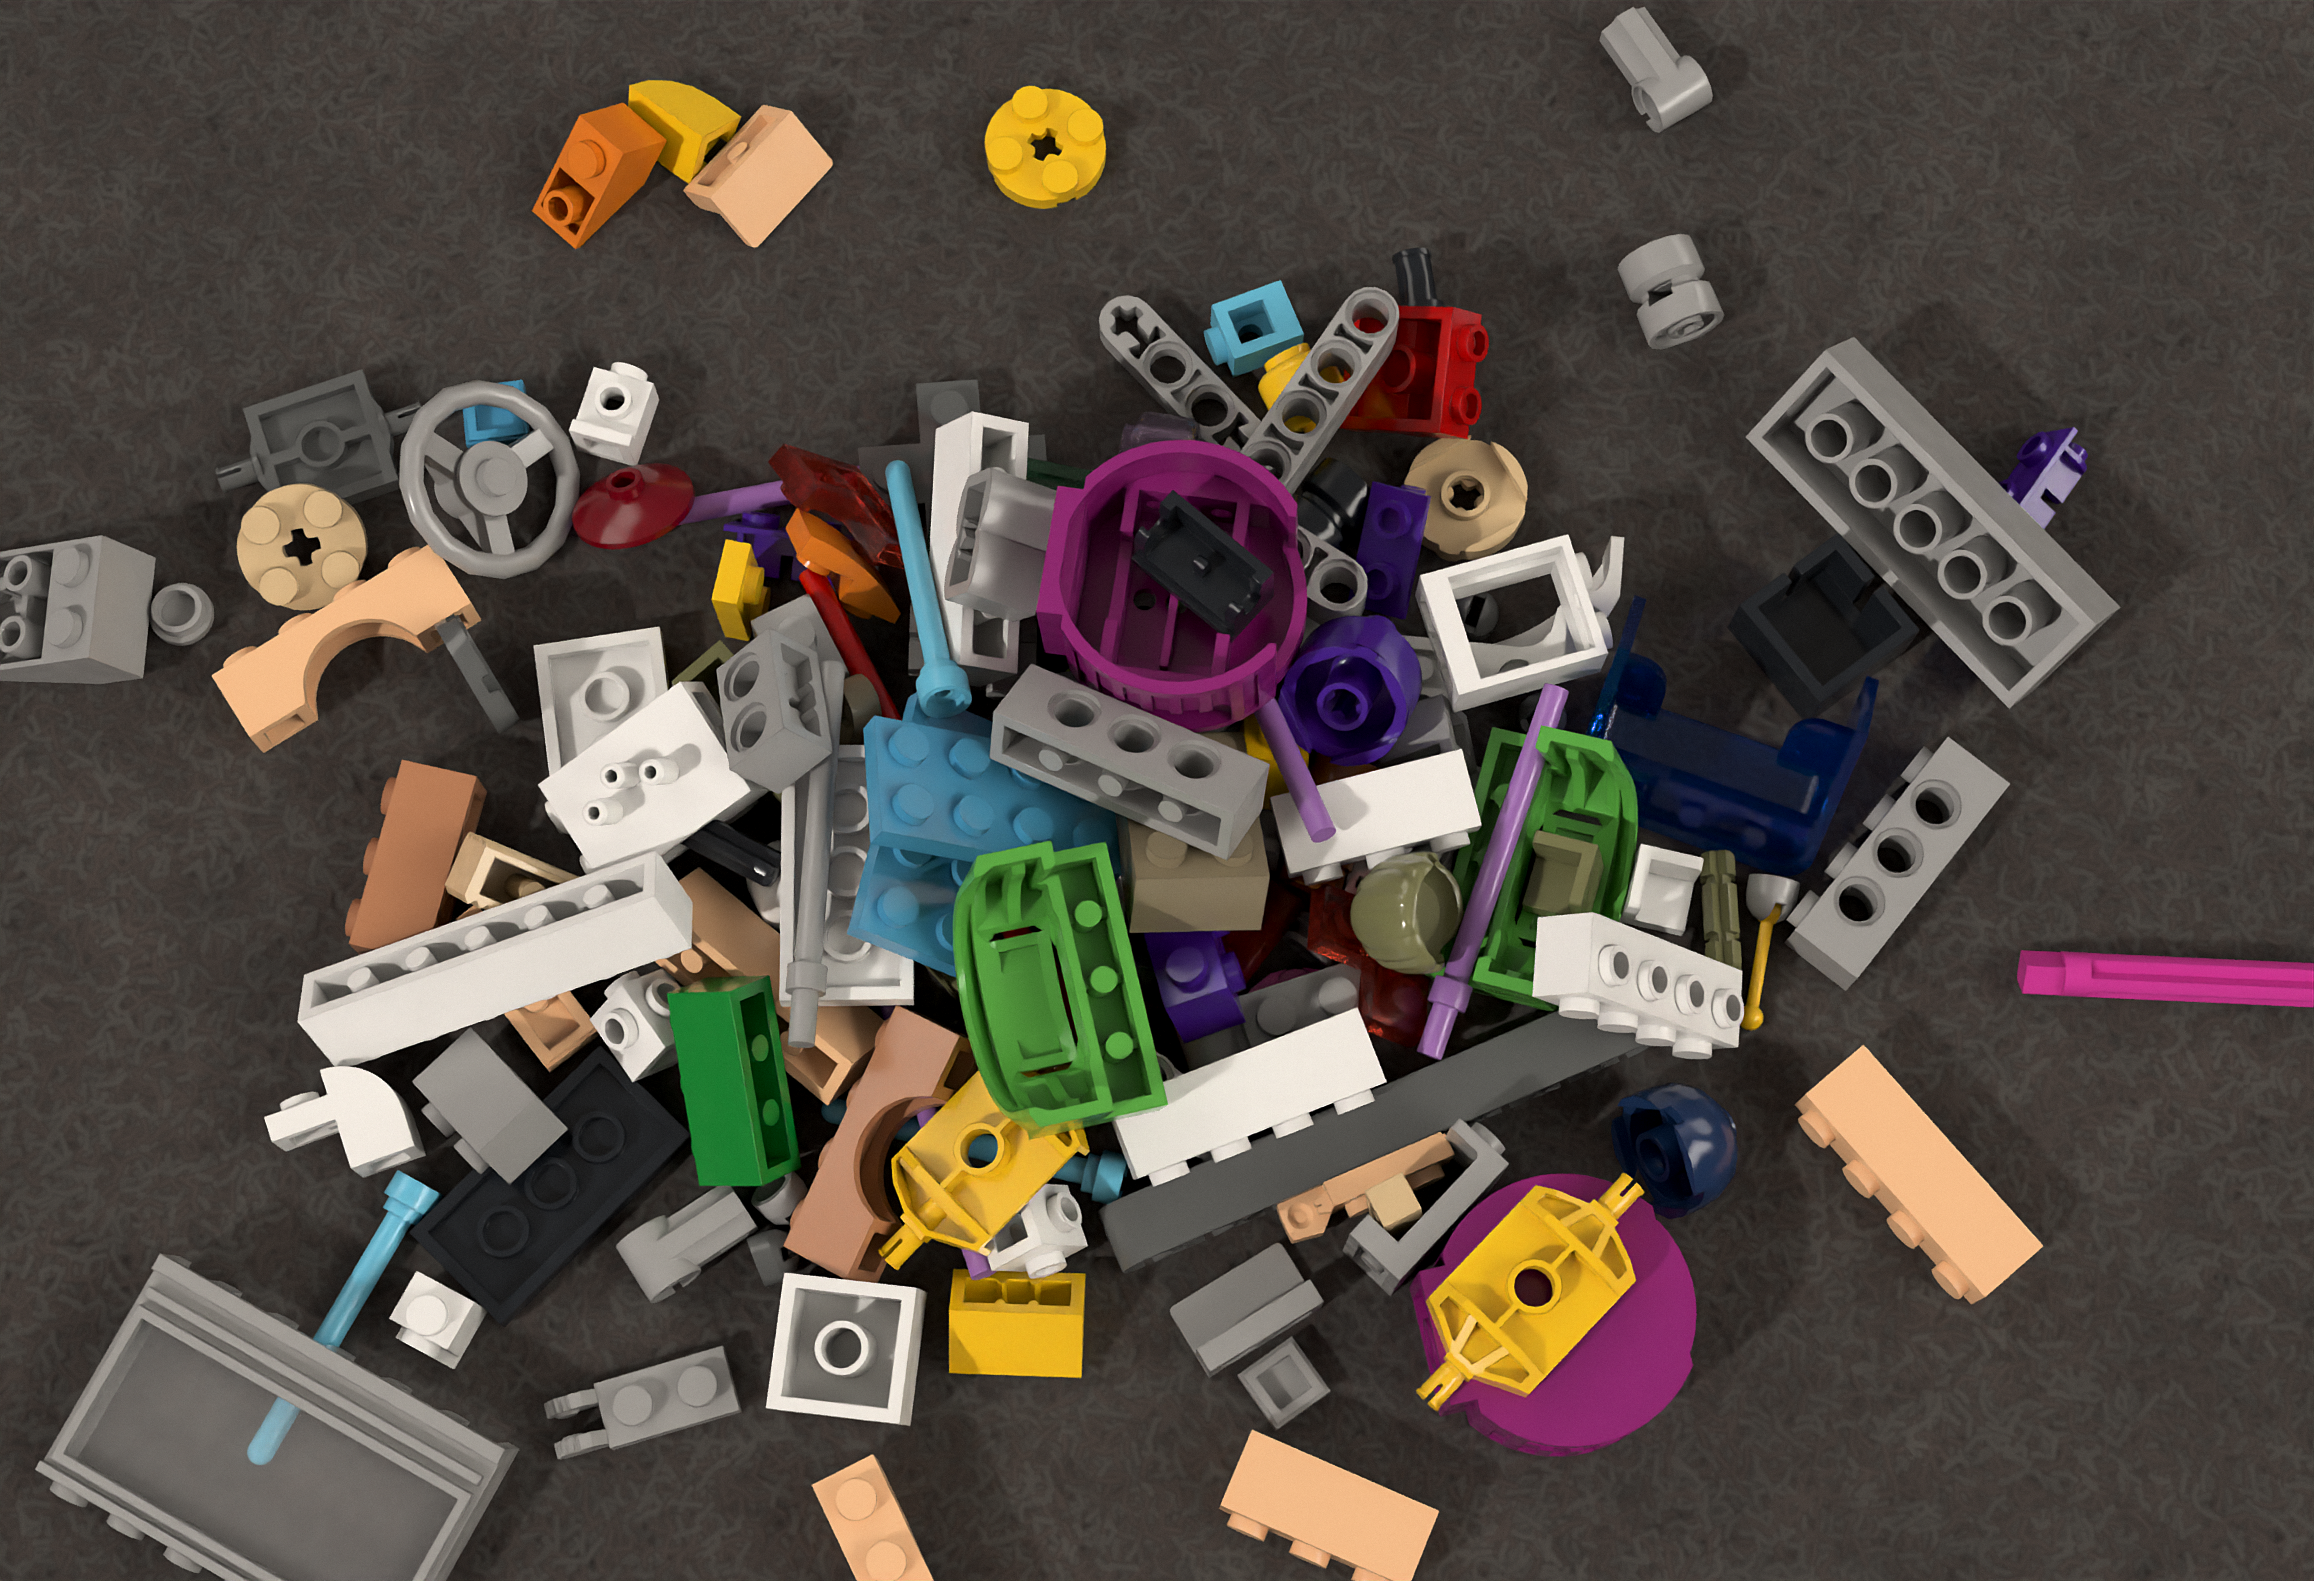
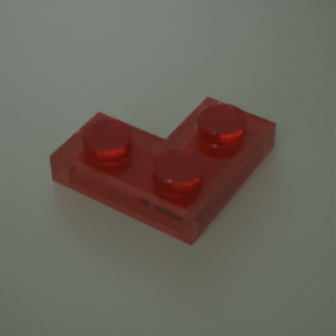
M783 444L768 463L783 481V484L780 486L781 492L794 506L805 512L814 509L828 513L836 520L843 522L854 536L850 541L852 547L868 563L874 566H879L882 563L905 570L893 512L857 466L787 444Z
M1327 883L1323 884L1311 893L1307 949L1355 969H1360L1358 1010L1367 1032L1412 1048L1420 1043L1426 1025L1429 978L1425 974H1404L1396 970L1387 969L1380 965L1376 959L1369 956L1362 943L1357 939L1351 925L1350 911L1355 894Z

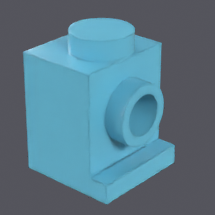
M1281 280L1211 305L1210 324L1212 328L1204 330L1205 341L1215 365L1227 362L1233 377L1263 367L1269 359L1277 354L1302 344L1304 337L1302 328ZM1247 332H1253L1260 336V338L1243 344L1239 340L1240 336Z

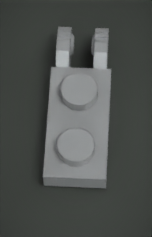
M723 1346L594 1383L595 1389L578 1391L544 1403L547 1419H565L575 1416L583 1410L597 1406L600 1408L605 1429L564 1437L562 1441L555 1443L557 1459L560 1460L608 1446L612 1450L742 1412Z

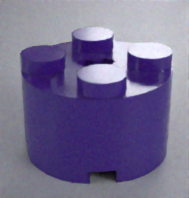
M1372 615L1368 617L1344 616L1335 618L1318 626L1303 642L1294 662H1292V666L1284 677L1278 705L1296 744L1308 753H1311L1313 749L1322 755L1330 757L1329 763L1341 766L1368 764L1386 755L1402 735L1421 696L1422 671L1420 663L1409 642L1397 631L1393 622L1386 617Z

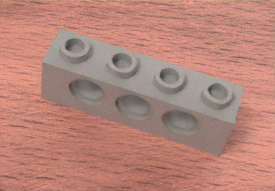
M1030 664L993 711L990 759L1227 861L1262 811L1269 763L1034 664Z
M1949 737L1946 738L1935 753L1925 746L1920 750L1901 774V777L1910 783L1907 789L1897 801L1888 794H1885L1862 823L1873 832L1859 849L1850 842H1847L1824 871L1835 880L1821 897L1809 890L1786 919L1796 929L1785 941V944L1845 991L1858 979L2010 785L2008 781ZM1927 800L1937 805L1942 813L1943 823L1930 824L1921 819L1916 811V801ZM1880 848L1896 850L1904 859L1905 872L1894 873L1885 869L1878 860L1877 850ZM1848 895L1861 900L1867 909V920L1858 922L1848 919L1839 907V897Z

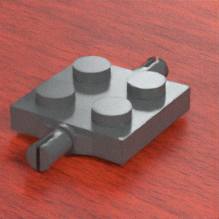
M361 369L243 408L251 434V458L221 468H215L221 489L226 494L229 491L260 481L262 486L270 492L289 484L309 483L336 493L350 505L400 489L399 474L393 458V437L407 433L416 412L422 405L420 401H417L414 404L384 413L374 400L368 379Z

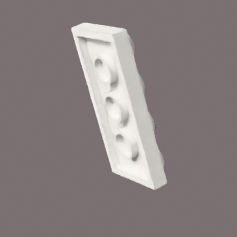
M839 745L821 964L828 967L826 995L819 997L818 1006L914 1005V961L847 934L870 846L864 745ZM810 770L782 791L779 987L781 1007H791L792 995L787 994L785 989L787 965L795 962Z

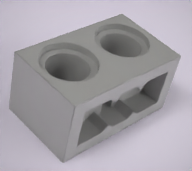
M769 627L716 669L729 770L737 773L743 779L751 780L779 794L833 753L817 652Z

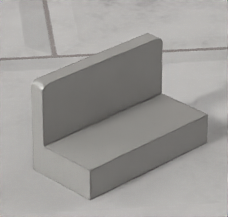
M1275 1243L1173 1305L1170 1309V1314L1210 1378L1319 1311L1324 1301L1310 1279L1306 1282L1304 1281L1283 1245Z

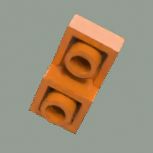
M797 507L785 529L797 552L796 557L799 562L815 573L825 576L829 575L843 608L853 615L863 619H870L872 615H875L895 624L901 613L887 585L867 556L837 529Z

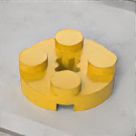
M1026 86L1017 90L1013 98L997 110L986 131L985 152L988 168L994 176V181L1007 197L1032 208L1057 207V203L1068 202L1076 197V200L1081 198L1096 185L1105 166L1106 143L1101 117L1083 100L1065 91L1041 89L1036 86ZM1045 136L1055 138L1056 147L1062 150L1059 156L1048 154L1044 161L1037 160L1035 158V147L1031 143L1035 139L1043 140Z

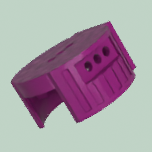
M1196 440L1159 441L1135 447L1114 456L1087 475L1084 489L1057 486L1036 608L1045 653L1066 655L1069 670L1079 684L1178 726L1185 727L1193 732L1218 729L1248 717L1276 696L1277 684L1281 682L1292 666V662H1294L1303 641L1307 619V583L1304 567L1298 552V504L1286 487L1271 472L1256 461L1230 448ZM1172 490L1274 572V597L1232 643L1229 634L1218 633L1189 608L1179 614L1180 601L1132 562L1131 557L1136 553L1134 539L1138 530L1143 526L1149 531L1160 517V503ZM1141 593H1150L1155 597L1156 602L1152 608L1141 610L1135 606V598ZM1169 601V607L1167 610L1166 604Z
M1579 1174L1534 1176L1512 1183L1496 1191L1465 1216L1445 1244L1433 1268L1419 1271L1409 1287L1430 1376L1445 1363L1443 1357L1446 1355L1426 1300L1535 1185L1559 1190L1590 1204L1593 1199L1598 1201L1614 1183ZM1624 1189L1620 1196L1623 1197L1629 1190ZM1638 1197L1617 1219L1619 1223L1615 1227L1631 1260L1636 1281L1526 1398L1471 1379L1469 1382L1464 1380L1439 1407L1440 1417L1466 1411L1470 1426L1502 1446L1532 1455L1566 1457L1586 1454L1605 1448L1642 1427L1663 1411L1682 1388L1693 1367L1690 1351L1695 1336L1697 1313L1693 1281L1687 1263L1672 1236L1656 1220L1653 1206ZM1535 1269L1524 1270L1515 1278V1293L1523 1304L1539 1307L1550 1301L1552 1285L1549 1278L1541 1271ZM1440 1386L1434 1389L1435 1395L1441 1389Z

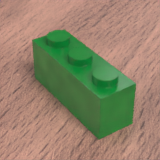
M770 975L707 977L668 992L670 1025L674 1034L681 1075L680 1083L685 1099L692 1140L691 1149L695 1158L699 1186H764L801 1168Z

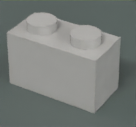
M471 1027L412 1081L430 1101L421 1109L423 1114L447 1138L456 1131L462 1136L453 1146L479 1174H482L491 1166L509 1185L568 1130L558 1117Z

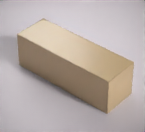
M1403 1172L1365 1190L1369 1215L1397 1242L1423 1216L1422 1208Z

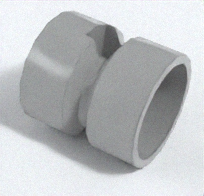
M1677 234L1654 240L1637 248L1619 263L1618 272L1630 300L1633 303L1642 304L1638 309L1637 318L1648 345L1652 349H1666L1699 338L1714 329L1723 320L1724 313L1709 281L1699 280L1704 273L1705 267L1690 235Z

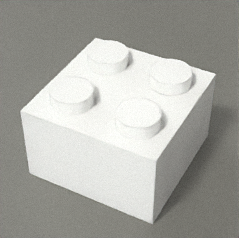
M784 1273L766 1408L910 1426L927 1292L914 1287Z

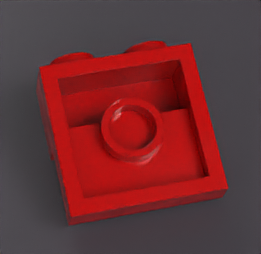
M1398 306L1399 322L1396 342L1392 352L1339 429L1356 432L1405 434L1425 438L1468 440L1469 425L1477 422L1482 409L1481 396L1478 390L1474 388L1476 362H1481L1486 357L1489 348L1488 333L1484 326L1481 325L1482 315L1456 307ZM1364 317L1354 323L1356 328L1365 333H1377L1385 328L1379 320L1372 317ZM1344 369L1343 379L1347 381L1351 376Z

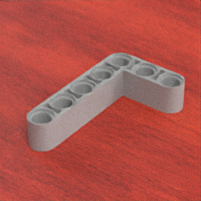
M1364 287L1354 291L1345 300L1240 451V453L1262 466L1276 468L1282 475L1279 481L1286 487L1291 496L1392 352L1397 336L1399 308L1395 299L1387 291L1377 287ZM1372 317L1379 320L1385 328L1377 333H1365L1356 328L1354 323L1361 318ZM1330 366H1338L1345 369L1351 377L1342 383H1330L1325 381L1319 373ZM1294 416H1305L1310 418L1316 424V427L1308 433L1297 434L1290 431L1284 423ZM1298 525V552L1304 567L1307 583V617L1321 625L1339 617L1362 616L1368 589L1367 576L1363 567L1351 557ZM1342 583L1352 589L1355 596L1348 602L1335 604L1324 598L1321 590L1328 584Z

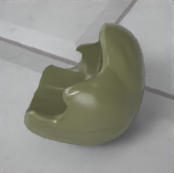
M1411 852L1392 856L1384 862L1375 865L1357 887L1350 911L1352 928L1367 954L1387 969L1396 970L1404 974H1428L1441 971L1445 965L1441 949L1457 934L1463 919L1464 910L1458 882L1451 872L1438 862V855L1436 853Z

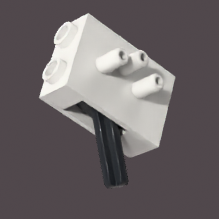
M703 682L677 683L538 784L548 800L545 803V809L551 821L563 833L570 834L583 854L580 856V864L586 875L657 850L664 862L668 864L689 848L763 887L772 886L781 874L780 851L725 824V822L770 790L751 780L743 779L737 773L729 770L722 710Z

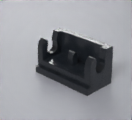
M1172 490L1160 503V517L1149 531L1143 526L1138 530L1134 539L1136 553L1131 557L1132 562L1215 631L1229 634L1232 643L1274 597V572Z

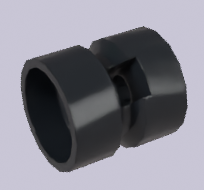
M1328 457L1302 480V495L1293 493L1292 497L1298 504V525L1345 553L1343 540L1346 538L1358 540L1361 537L1371 489L1351 468L1337 459Z

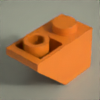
M625 103L579 115L532 212L575 249L580 248L645 184L667 140Z

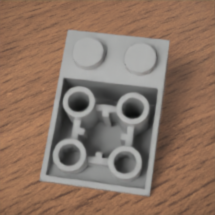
M103 535L0 552V681L105 684L143 678L156 558Z

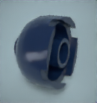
M1674 1082L1643 1089L1620 1100L1617 1106L1623 1107V1114L1612 1119L1611 1124L1614 1152L1624 1173L1634 1179L1637 1170H1639L1651 1195L1655 1199L1649 1202L1653 1206L1654 1213L1668 1219L1684 1217L1704 1208L1720 1196L1735 1174L1738 1155L1736 1126L1732 1117L1725 1109L1701 1089L1688 1084Z

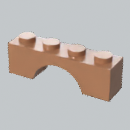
M899 1005L895 1006L891 1017L882 1023L876 1034L874 1042L875 1051L863 1076L854 1083L849 1091L846 1101V1113L835 1136L825 1144L820 1153L817 1175L807 1196L797 1204L790 1219L791 1230L783 1245L845 1280L878 1283L887 1262L885 1261L886 1258L882 1257L877 1250L882 1248L903 1226L888 1202L883 1179L886 1155L895 1135L906 1122L918 1113L933 1107L944 1106L978 1069L967 1035L924 1014Z

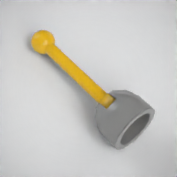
M1750 874L1748 878L1746 906L1751 915L1760 922L1747 1002L1746 1006H1744V1017L1740 1024L1745 1030H1756L1763 1023V1013L1759 1009L1773 925L1789 917L1797 904L1800 883L1792 879L1768 874Z

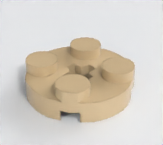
M1468 435V440L1441 438L1426 446L1415 457L1404 481V485L1426 489L1425 494L1431 496L1422 545L1447 561L1475 560L1496 553L1513 539L1525 515L1528 485L1524 472L1516 458L1503 446L1492 441L1488 445L1482 441L1470 440L1471 435ZM1461 484L1462 488L1466 491L1476 488L1481 496L1475 500V509L1466 511L1462 507L1455 508L1450 503L1454 496L1452 487Z
M309 483L285 485L262 496L243 516L237 538L239 564L249 584L267 602L293 610H313L334 602L333 598L340 589L359 579L368 554L366 530L355 508L344 499H341L336 493ZM295 529H303L307 538L318 537L321 549L312 552L311 559L313 563L302 565L297 556L288 557L286 554L285 545L293 541L292 531Z

